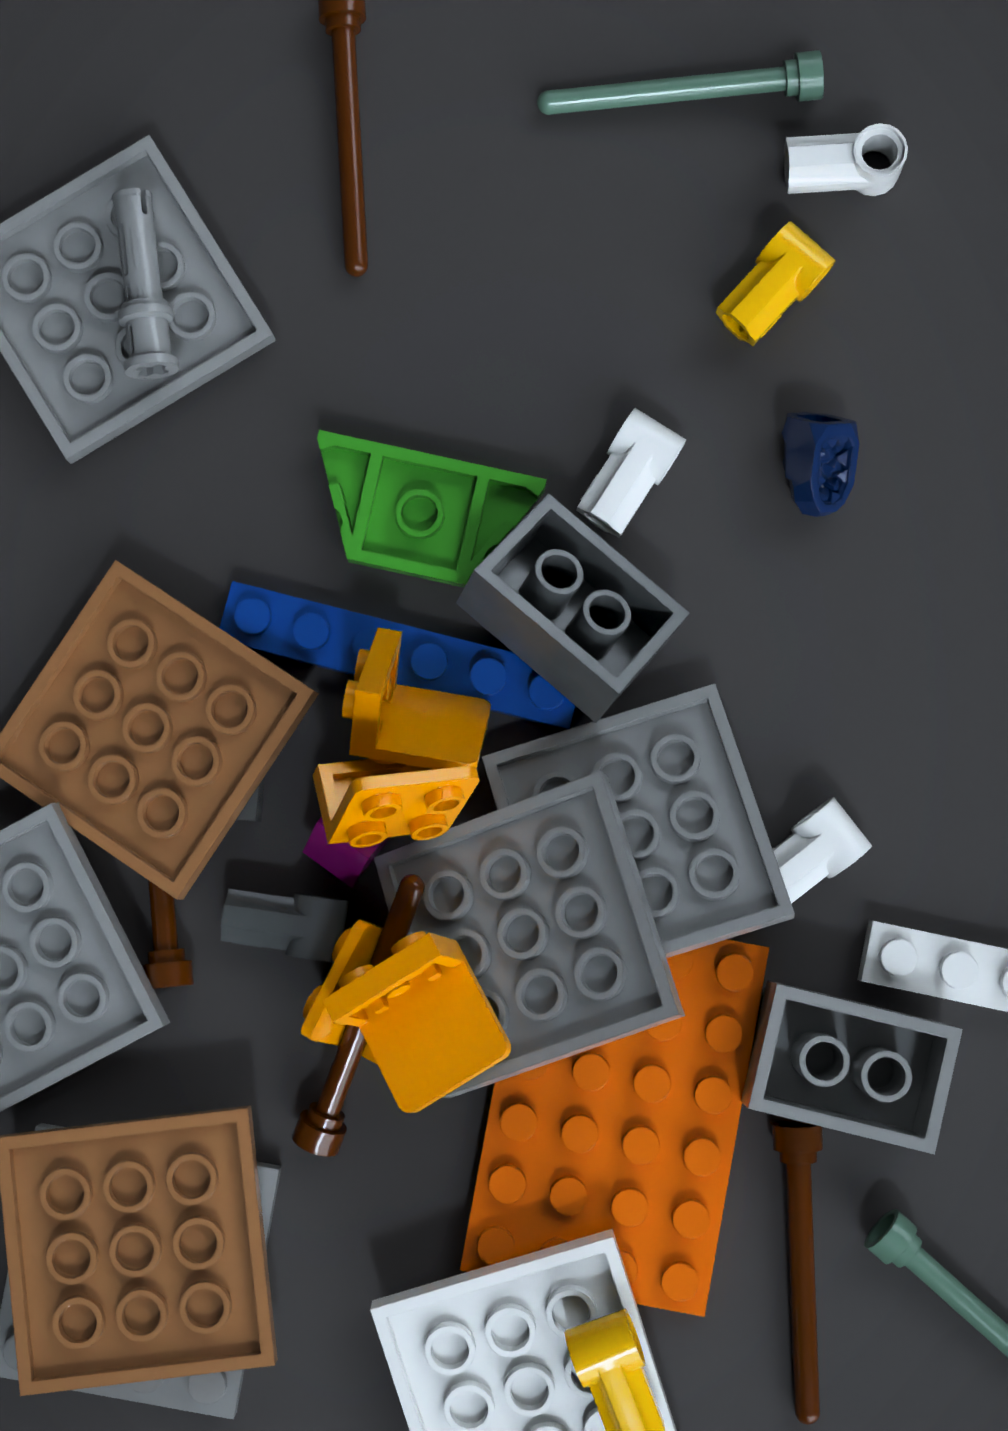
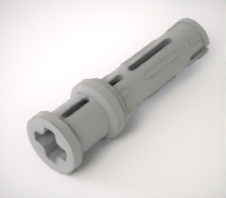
M140 188L122 189L112 195L117 221L119 254L125 291V302L120 306V311H118L119 325L126 328L129 358L124 361V372L128 377L135 379L163 378L179 371V358L172 355L168 325L173 321L174 316L173 308L163 299L157 242L152 215V193L146 189L141 192Z

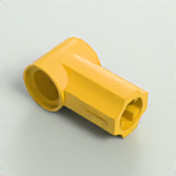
M790 221L765 246L755 261L757 265L717 307L715 313L735 337L754 346L782 317V314L795 300L801 302L811 293L830 271L836 260Z
M626 1308L565 1330V1339L574 1369L584 1388L590 1387L605 1430L665 1431L664 1420L643 1368L646 1363L642 1347Z

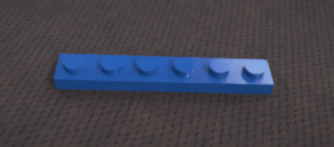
M235 581L231 583L219 628L254 651L354 676L359 650H370L377 628L402 631L397 684L482 698L490 702V711L563 730L570 728L575 705L513 652Z

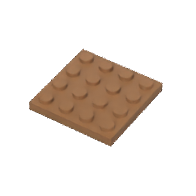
M115 560L1 731L0 778L42 807L50 803H59L69 826L173 898L183 900L319 693L124 564Z
M251 1105L0 1135V1192L20 1396L275 1366L278 1357Z

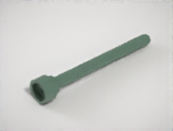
M820 50L795 52L794 59L783 60V65L780 67L547 90L539 95L537 106L543 114L554 115L784 91L785 97L796 96L797 102L822 100L824 94L823 60Z
M893 1209L880 1218L867 1235L864 1246L884 1264L893 1263L897 1268L906 1266L1008 1358V1324L921 1247L922 1239L916 1235L917 1226L898 1209Z

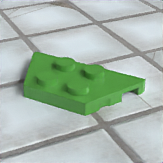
M319 430L317 436L348 562L464 588L474 569L521 522L543 495L547 479L323 430Z

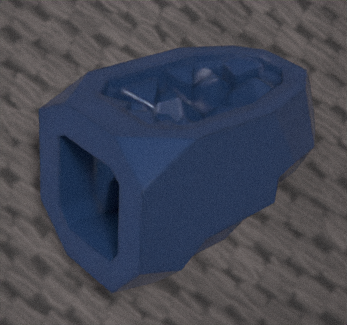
M811 412L787 413L782 430L784 438L783 467L785 477L790 481L791 498L804 515L820 517L834 513L845 504L854 486L860 444L856 421L831 414Z

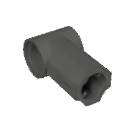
M231 888L228 889L223 906L220 941L258 948L266 947L286 950L285 955L333 962L332 952L334 946L345 931L349 901L294 893L293 898Z

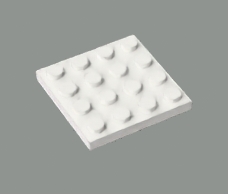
M613 1228L372 1300L370 1311L409 1431H606L590 1387L584 1388L576 1374L564 1332L572 1327L625 1308L631 1317L642 1347L646 1363L643 1368L664 1420L665 1431H677Z

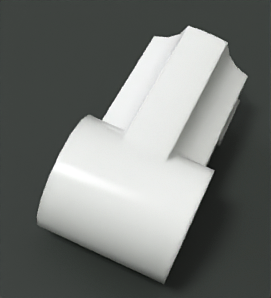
M882 123L870 125L860 133L786 137L784 144V174L787 194L856 190L863 195L869 196L885 194L895 185L907 159L908 146L906 138L899 129L890 124ZM871 151L881 152L890 160L891 166L881 170L873 169L866 164L862 155Z
M634 408L607 452L610 455L581 498L576 511L598 528L620 538L654 483L656 485L661 483L683 448L686 439Z
M832 797L791 828L793 834L772 849L792 904L826 876L830 879L848 868L872 847V844L835 797Z

